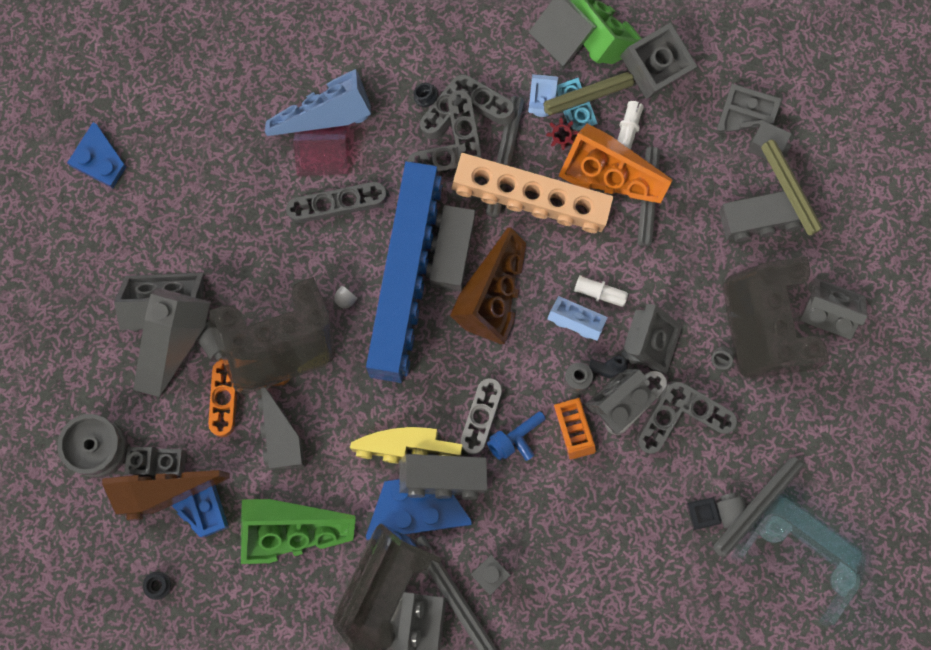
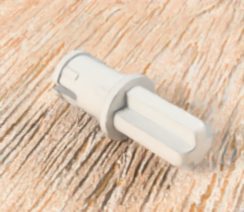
M637 101L628 102L624 120L619 124L621 130L618 141L630 150L635 133L640 129L638 123L644 109L643 104H639L637 108L639 103Z
M579 275L574 289L575 292L597 298L596 301L598 302L600 299L621 307L625 305L628 297L627 292L605 285L604 281L600 283Z

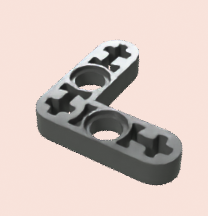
M459 75L451 81L436 102L425 113L420 121V127L424 136L428 139L439 138L451 125L449 111H442L441 107L448 102L453 92L459 90V86L465 87L467 85L469 91L463 88L461 90L467 92L470 96L474 110L500 125L509 124L515 118L513 103L467 75ZM457 95L456 100L452 103L454 106H458L460 113L467 101L466 99H461L460 95ZM481 95L490 97L489 101L485 104H478L476 102L477 98ZM507 108V113L502 112L499 115L498 109L504 111ZM435 123H436V125H437L436 128H434V127L428 128V126H427V125H429V124L434 125Z
M457 90L448 99V109L455 144L414 152L408 157L407 162L415 161V156H420L421 160L429 159L427 153H433L432 162L434 166H437V172L457 168L461 153L466 151L465 143L459 145V139L467 140L471 137H474L475 143L469 142L470 149L476 151L475 157H481L472 101L467 92ZM457 95H460L461 99H466L467 103L463 105V112L469 111L470 117L462 116L456 120L454 119V114H459L458 106L452 105ZM467 121L471 124L472 130L469 135L462 136L458 133L457 125L459 122ZM441 151H446L451 156V162L447 166H441L437 163L436 156Z
M673 381L664 388L639 431L636 441L642 451L649 454L658 452L682 411L711 429L723 434L730 433L735 429L737 418L732 411L684 383ZM681 387L680 393L683 394V397L681 399L676 398L672 404L677 406V409L673 410L671 407L663 405L665 400L671 403L674 397L671 390ZM698 400H704L707 404V410L702 415H697L693 410V405ZM714 406L717 408L714 411L715 414L722 417L727 414L726 420L729 421L727 426L722 425L720 428V422L710 417ZM661 410H667L670 413V421L665 425H660L656 420V415ZM652 423L655 427L664 431L662 434L656 431L653 439L656 441L655 445H649L646 448V442L643 439L645 436L650 437L654 432V429L649 428Z

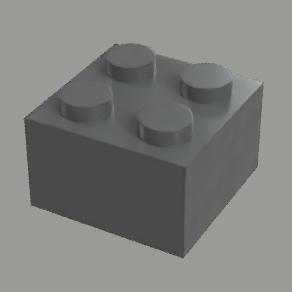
M671 22L632 44L620 55L646 99L684 78L697 67Z

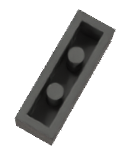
M784 191L724 203L719 210L727 241L734 239L735 242H743L750 239L752 235L760 234L761 237H768L775 234L777 230L786 229V232H792L802 228V223Z
M444 205L443 213L437 214L435 228L439 229L438 238L433 237L431 253H434L433 263L428 262L426 278L430 279V287L462 291L475 222V210Z
M406 454L399 460L400 493H408L410 498L425 497V494H435L437 499L452 498V495H462L464 500L478 499V496L487 491L486 458Z

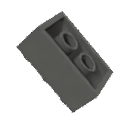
M204 273L125 276L114 301L119 329L131 331L143 329L150 294L157 288L204 300Z

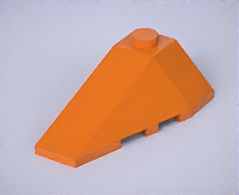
M588 123L578 132L559 173V177L576 186L604 190V193L625 194L629 195L630 198L656 203L662 202L673 181L611 135Z

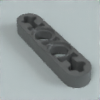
M371 182L291 199L286 206V212L289 219L293 222L304 223L378 208L385 203L387 194L382 184ZM372 190H377V193H382L378 195V200H373L372 197L365 196H370L372 194ZM359 192H363L365 203L361 204ZM348 194H352L357 198L356 203L352 206H345L342 203L343 198ZM326 199L331 202L329 210L322 212L317 209L319 201ZM308 202H312V208L315 213L311 214L310 210L306 209L310 208ZM297 205H300L302 209H305L301 211L300 216H297L295 212H292L296 210Z

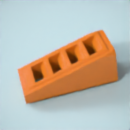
M580 398L555 404V412L569 459L594 454L596 452L595 444ZM577 409L578 413L566 417L562 415V413ZM577 420L581 421L579 424L568 427L565 424ZM582 430L584 431V434L574 436L571 438L569 437V434L579 432ZM587 441L586 443H582V444H578V445L572 446L573 444H577V443H580V442Z

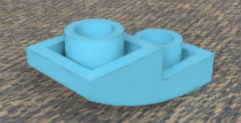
M579 78L557 85L556 96L558 97L582 88ZM590 102L563 111L568 123L571 120L574 121L571 126L572 130L580 131L587 123L592 126L598 124Z

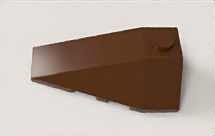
M511 227L505 230L463 288L450 314V317L464 330L498 344H505L514 323L515 313L510 312L512 298H518L519 290L515 288L516 275L522 273L526 242Z
M221 470L181 473L180 478H178L177 474L164 473L156 474L155 480H152L151 477H139V475L103 478L102 485L115 514L126 516L127 521L143 520V515L157 513L187 499L189 496L230 479V473Z

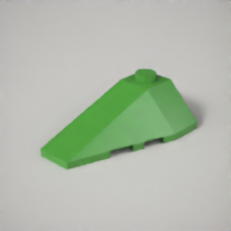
M570 0L597 26L583 44L590 52V58L596 63L614 64L622 59L620 55L629 46L642 39L627 21L622 24L612 16L615 10L611 6H607L597 0Z
M272 499L242 500L241 564L272 563L278 561V555L293 552L294 556L303 554L302 549L314 545L323 549L353 541L355 515Z

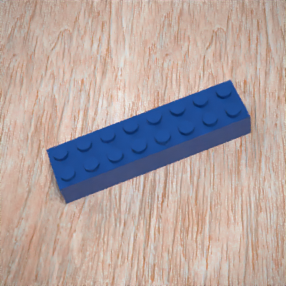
M405 161L366 364L370 378L402 383L403 376L408 377L410 361H408L409 355H407L408 350L412 351L414 347L415 335H413L414 329H412V325H417L420 309H418L417 299L422 300L424 284L422 274L426 275L429 259H427L428 251L426 250H431L434 236L431 224L436 225L438 214L436 200H441L442 176H438L437 166Z

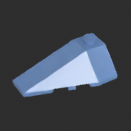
M357 70L350 71L327 83L328 89L320 95L314 92L309 94L299 108L297 105H292L267 120L265 124L266 135L272 136L346 126L354 122L361 123L371 115V105Z

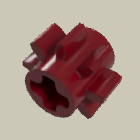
M560 117L557 125L554 122H550L553 132L546 133V136L553 137L552 147L558 143L561 144V148L564 150L567 142L573 145L574 140L571 136L578 134V130H572L571 128L573 120L567 124L564 123L563 117ZM560 127H564V130L570 133L566 135L564 140H561L560 135L555 134V132L559 131Z

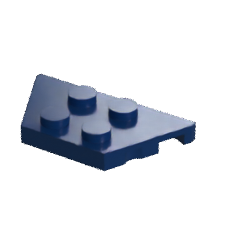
M399 479L384 482L366 534V540L463 527L472 524L454 495L449 499H437L435 494H425V497L410 498L408 493H400Z

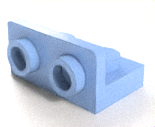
M558 296L548 316V320L554 322L557 326L571 329L585 338H591L596 341L599 339L608 318Z

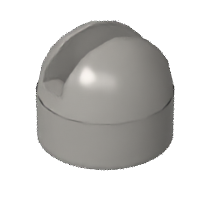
M341 286L334 295L336 304L341 308L351 307L358 299L344 286Z

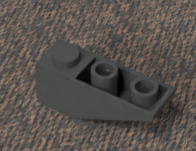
M265 387L261 388L262 396H258V408L264 414V422L260 423L262 439L266 438L267 449H263L264 465H269V469L273 472L304 468L302 439Z

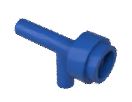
M539 411L507 435L502 431H497L490 437V441L487 442L488 448L498 460L502 458L507 459L515 453L514 443L525 461L531 459L534 453L523 436L545 421V416Z

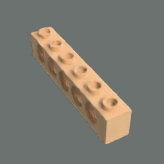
M461 153L451 189L463 197H471L472 195L481 198L483 202L488 204L500 203L507 205L506 207L512 211L521 212L524 210L531 212L534 217L546 219L547 217L556 219L559 224L564 226H572V224L580 226L582 230L589 233L602 232L605 228L613 200L611 195L465 153ZM476 177H483L487 180V184L479 185L474 179ZM508 184L512 187L513 191L504 192L501 190L500 185ZM533 191L538 198L531 200L526 197L525 192ZM550 199H559L563 206L555 207ZM575 206H584L587 209V214L578 213Z

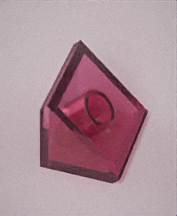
M348 125L295 132L293 145L297 176L349 174Z

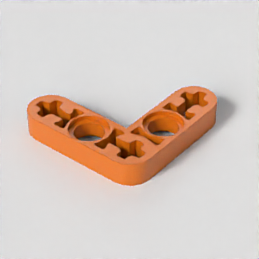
M221 359L217 361L212 369L208 422L210 431L218 437L229 436L235 427L238 385H284L291 378V369L287 363L281 360ZM225 365L232 370V373L226 376V382L228 384L232 383L231 387L225 385L217 386V383L223 384V376L219 373V370H223ZM267 365L266 369L268 371H276L277 367L281 366V369L285 371V375H281L280 379L277 380L275 375L266 374L267 380H263L265 375L263 366ZM249 366H257L259 368V375L255 379H247L245 377V370ZM222 391H227L231 395V399L226 405H219L217 403V395ZM215 410H230L229 414L224 412V421L229 424L223 427V431L220 432L215 423L220 422L221 414L219 412L215 413Z

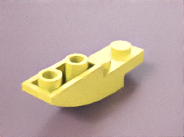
M422 427L396 428L376 432L352 442L350 446L352 452H356V457L372 459V455L382 456L384 462L399 464V459L407 454V450H412L411 454L428 455L430 453L439 456L461 457L462 444L437 440V429Z

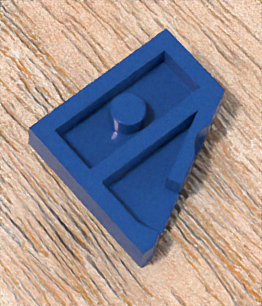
M94 122L67 162L70 167L111 188H114L126 169L120 157Z
M211 486L172 505L178 512L177 514L191 525V528L199 537H207L229 528L216 486Z

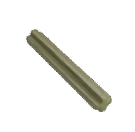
M629 72L546 100L543 103L544 112L551 116L632 87L634 85V77Z
M775 140L765 142L761 149L808 235L818 233L822 226Z

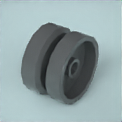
M83 414L73 418L63 427L58 438L57 450L61 461L70 470L90 478H104L114 474L123 465L127 455L128 441L125 433L117 424L96 414Z

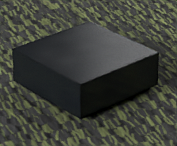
M714 497L686 504L693 531L721 524Z

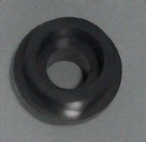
M427 82L419 84L413 93L414 101L419 107L431 106L436 102L439 95L437 88Z
M152 572L143 581L145 595L153 600L163 599L171 590V580L163 572ZM157 580L162 583V588L159 591L153 589V584Z

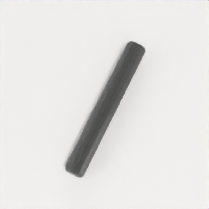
M648 147L645 160L658 170L660 149ZM641 200L637 241L639 246L649 247L652 244L656 202Z

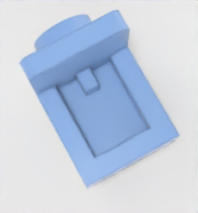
M532 74L529 113H534V115L539 117L548 116L544 112L543 103L556 97L558 77Z

